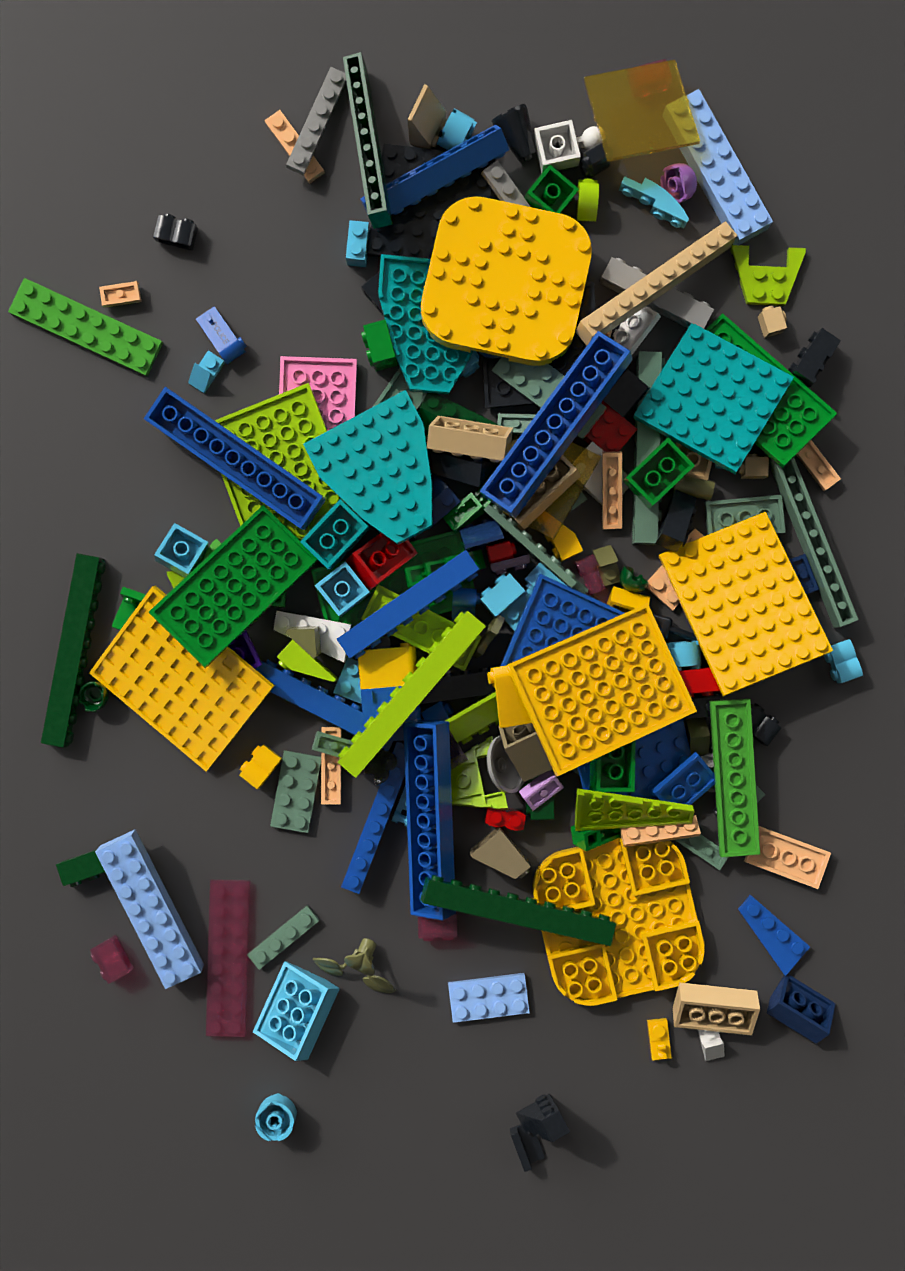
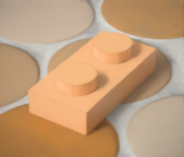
M137 281L99 287L101 302L104 308L141 302L140 288Z

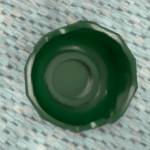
M623 567L620 574V582L626 590L642 592L647 589L649 583L643 579L642 575L636 577L634 576L633 568Z
M88 682L82 686L79 692V702L83 704L85 711L96 712L102 709L108 702V691L99 682Z

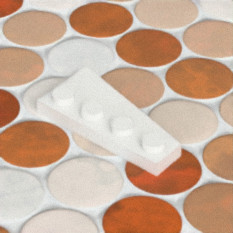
M646 306L620 324L619 329H616L613 334V340L630 350L632 355L661 316Z
M276 611L273 630L288 636L285 632L292 627L319 626L321 652L344 663L346 662L347 654L337 641V638L352 629V624Z

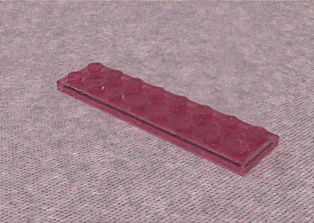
M210 880L206 1036L245 1037L250 880Z

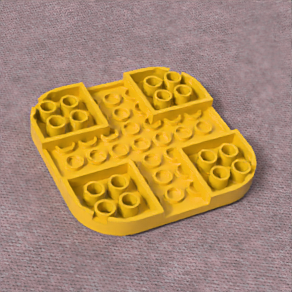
M468 197L455 202L443 214L435 239L421 300V317L424 327H426L430 336L437 343L451 349L471 352V350L506 357L509 358V361L531 366L552 363L553 360L560 356L562 357L566 353L574 337L592 254L591 241L586 230L579 222L567 215L495 199Z
M620 837L589 851H584L579 847L557 851L548 856L539 865L534 875L532 886L533 896L538 900L537 903L544 904L545 901L555 903L556 907L563 908V905L575 908L574 911L581 913V910L593 912V916L598 917L599 914L611 916L610 920L616 922L611 946L542 931L554 983L564 996L577 1004L594 1006L617 1001V998L646 991H660L677 987L679 982L686 983L695 975L704 958V940L694 907L686 863L680 850L671 841L624 847Z

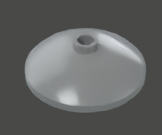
M501 736L496 737L491 742L487 752L489 776L495 786L502 792L515 793L520 790L524 782L505 751Z

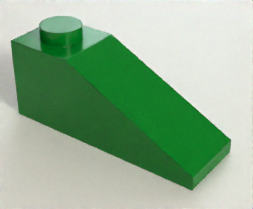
M575 825L571 826L573 844L584 851H589L621 837L620 828L576 831Z

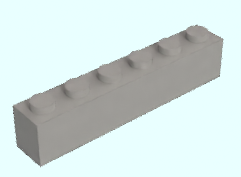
M611 257L599 283L618 293H622L645 277L646 274L638 267L627 265L620 258L615 259ZM675 286L647 305V307L686 328H689L692 323L704 329L714 310L707 302H699L693 299L694 297L691 294L678 291Z

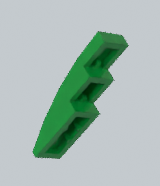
M482 487L475 494L471 492L443 517L454 532L459 531L486 513L484 509L488 504L494 505L481 494L480 490Z
M481 549L468 552L479 570L486 568ZM458 555L404 568L408 588L413 587Z

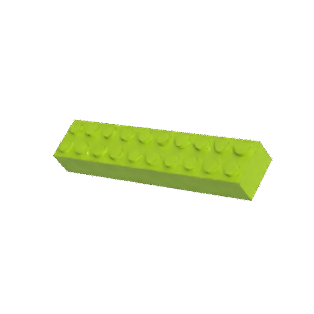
M469 611L459 613L453 620L456 624L452 628L447 627L441 634L443 639L439 644L434 642L428 649L430 654L427 658L422 657L415 666L418 668L415 672H409L402 680L405 682L401 688L397 686L389 695L392 697L388 703L384 701L377 709L379 714L375 718L371 716L364 724L366 729L362 733L358 731L351 739L353 744L350 747L345 746L339 753L338 757L340 759L337 763L355 778L486 627Z

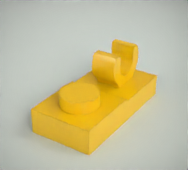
M667 1019L647 1020L652 1061L671 1059Z

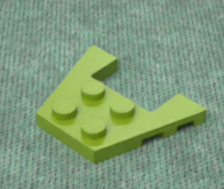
M732 245L731 254H733L735 260L734 264L736 270H738L746 304L784 306L806 253V248H788L787 266L772 267L750 266L749 246Z
M493 736L451 760L452 805L500 810L509 809L504 792L485 795L478 759L487 757L489 746L494 740Z

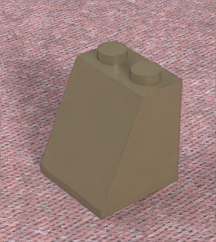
M532 723L505 728L499 727L504 749L523 782L552 770V766Z
M501 827L495 828L470 849V855L473 859L514 879L518 877L523 878L529 873V868L531 867L529 861Z

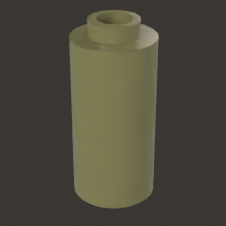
M684 476L672 487V493L678 490L696 498L711 500L715 482Z

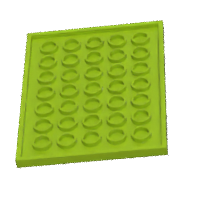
M309 383L215 420L327 498L307 529L303 530L221 473L240 526L264 505L301 541L341 499L321 480L303 445L327 432Z

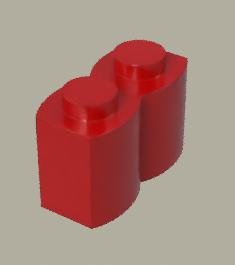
M506 540L487 545L486 553L490 566L512 561L514 556H516L514 543Z
M487 808L485 823L492 827L505 826L510 830L519 831L524 829L526 815L518 809L500 810Z

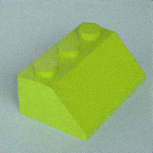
M496 692L445 720L449 721V730L458 744L461 742L463 745L468 743L476 733L481 735L490 730L488 726L494 723L496 726L499 725Z

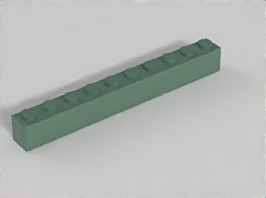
M639 351L636 356V376L651 388L665 366V358H662V352ZM648 390V391L646 392V394L641 398V400L636 404V406H635V412L637 411L638 407L640 406V404H641L642 401L644 400V398H645V396L647 395V393L649 392V390ZM636 419L635 428L638 430L634 433V469L663 442V434ZM633 493L632 545H656L660 530L658 529V521H661L662 512L658 509L662 498L649 509Z
M769 457L770 469L782 495L803 552L806 554L833 628L842 627L857 621L858 617L795 459L793 458L782 468Z

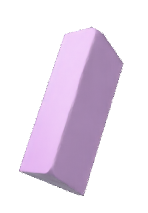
M550 770L542 773L522 788L519 793L534 811L564 787Z

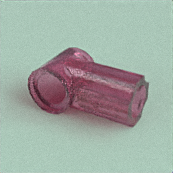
M593 554L575 561L578 573L583 577L585 586L589 590V595L605 589L598 571V563Z

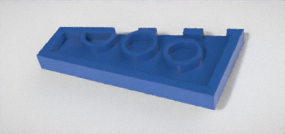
M749 895L738 910L778 965L781 972L786 976L810 946L754 897Z

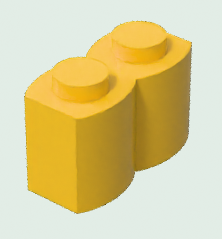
M265 744L261 747L258 745L252 752L253 758L251 761H245L239 769L242 771L239 776L256 789H260L283 759Z

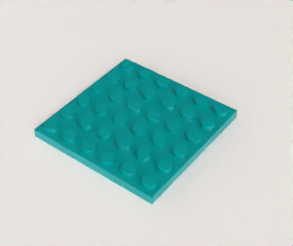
M691 323L633 418L736 474L794 377L702 327Z

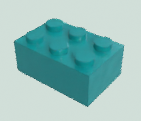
M340 499L300 542L327 569L332 570L365 536L371 527Z

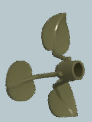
M362 939L359 948L355 949L352 955L344 958L345 963L343 965H339L332 959L313 958L315 964L329 975L342 976L343 969L348 965L350 968L367 975V977L363 978V982L370 989L380 993H393L396 991L393 985L385 978L373 976L375 969L372 964L374 958L372 955L377 945L370 939Z

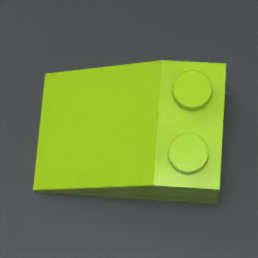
M293 639L277 656L280 659L278 663L285 670H293L332 682L339 680L317 658H312Z

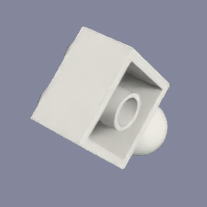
M572 120L534 128L533 140L541 173L544 172L549 164L557 171L579 166L581 157L579 149L589 150L602 141H606L604 131L599 127L592 126L587 128L582 136L576 137Z

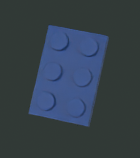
M695 752L651 791L660 801L691 805L715 784L714 773Z

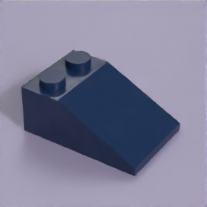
M431 473L433 482V527L431 529H433L461 501L436 474Z
M489 518L480 521V525L473 526V523L459 530L464 551L486 549L487 545L503 542L504 536L496 520L492 521Z

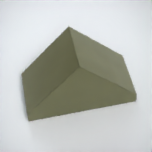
M319 626L292 627L285 632L312 658L315 659L321 654Z
M705 717L685 719L691 755L695 752L698 755L709 754L710 733Z

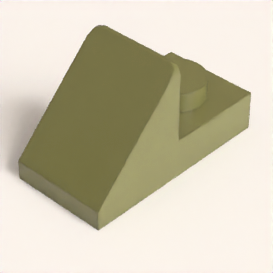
M609 545L592 550L602 586L605 587L620 582V572L617 565L618 559L612 546Z

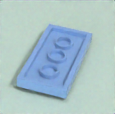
M524 973L448 982L453 1023L529 1013Z

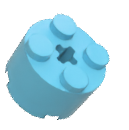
M454 108L442 130V136L439 137L437 145L450 150L471 138L477 122L474 121L475 119Z
M697 640L692 642L666 643L679 671L683 670L682 667L684 669L701 668V648Z
M279 1093L267 1097L261 1103L256 1113L255 1127L257 1133L267 1141H281L288 1137L297 1116L294 1103Z

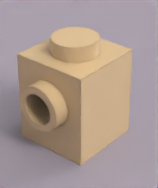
M768 306L762 309L758 320L764 338L783 333L787 329L785 323L787 321L786 314L781 310L780 306L775 308L774 306Z
M748 454L738 469L741 479H765L768 477L769 457H759V454Z

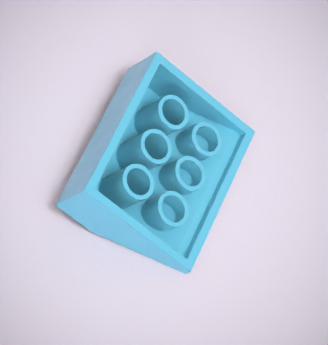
M284 961L253 1033L295 1061L308 1060L340 988L320 976Z

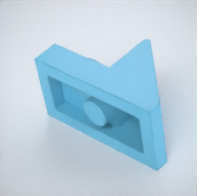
M208 350L199 365L194 364L188 383L205 394L225 364V361Z

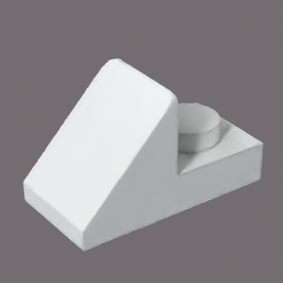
M698 1030L705 1061L724 1057V1043L720 1038L719 1032Z

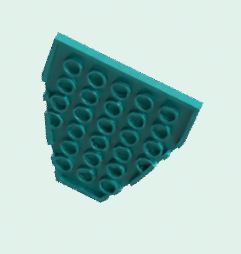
M381 254L378 296L384 318L386 319L395 357L409 390L449 394L469 362L473 350L465 352L445 347L437 343L423 325L421 300L431 259Z
M406 390L303 444L321 480L365 522L372 525L397 545L433 527V482L428 459L425 428Z

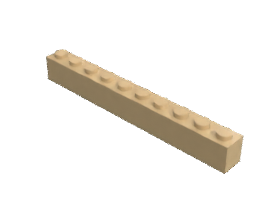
M725 221L582 319L576 329V334L586 346L597 331L604 335L731 248L738 235Z

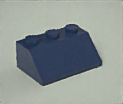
M787 974L782 977L771 995L766 1013L817 1044L830 1034L836 1003Z

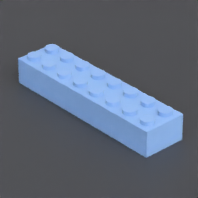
M697 89L666 106L662 118L688 165L695 172L697 181L721 224L726 221L738 235L733 245H740L768 230L773 220L700 90Z
M136 829L100 845L95 853L165 989L201 973L204 963Z

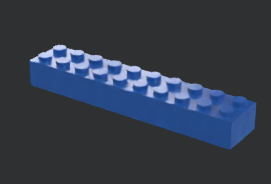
M597 331L480 490L481 494L516 519L633 360L631 351L600 331Z
M164 387L144 417L147 422L300 529H307L327 500L323 495L167 387Z
M415 719L403 723L411 915L445 920L455 915L456 911L423 904L420 898L426 877L432 878V875L443 877V881L451 882V879L455 880L449 721Z

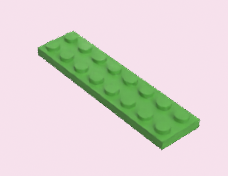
M26 278L23 279L8 311L20 319L146 377L163 345V342L157 338Z
M749 698L710 701L720 857L760 855L751 701Z

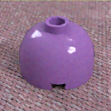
M676 163L663 169L665 172L660 179L661 187L671 194L679 204L694 195L697 188V176L689 165Z

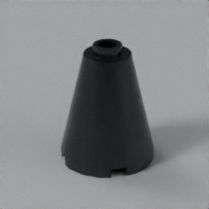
M521 104L507 110L508 112L503 115L501 113L492 120V124L502 129L512 153L518 161L523 160V163L534 158L533 154L536 153L528 108L526 104Z

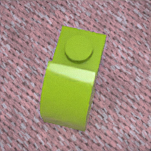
M590 178L578 179L577 221H596L599 183H597V180Z

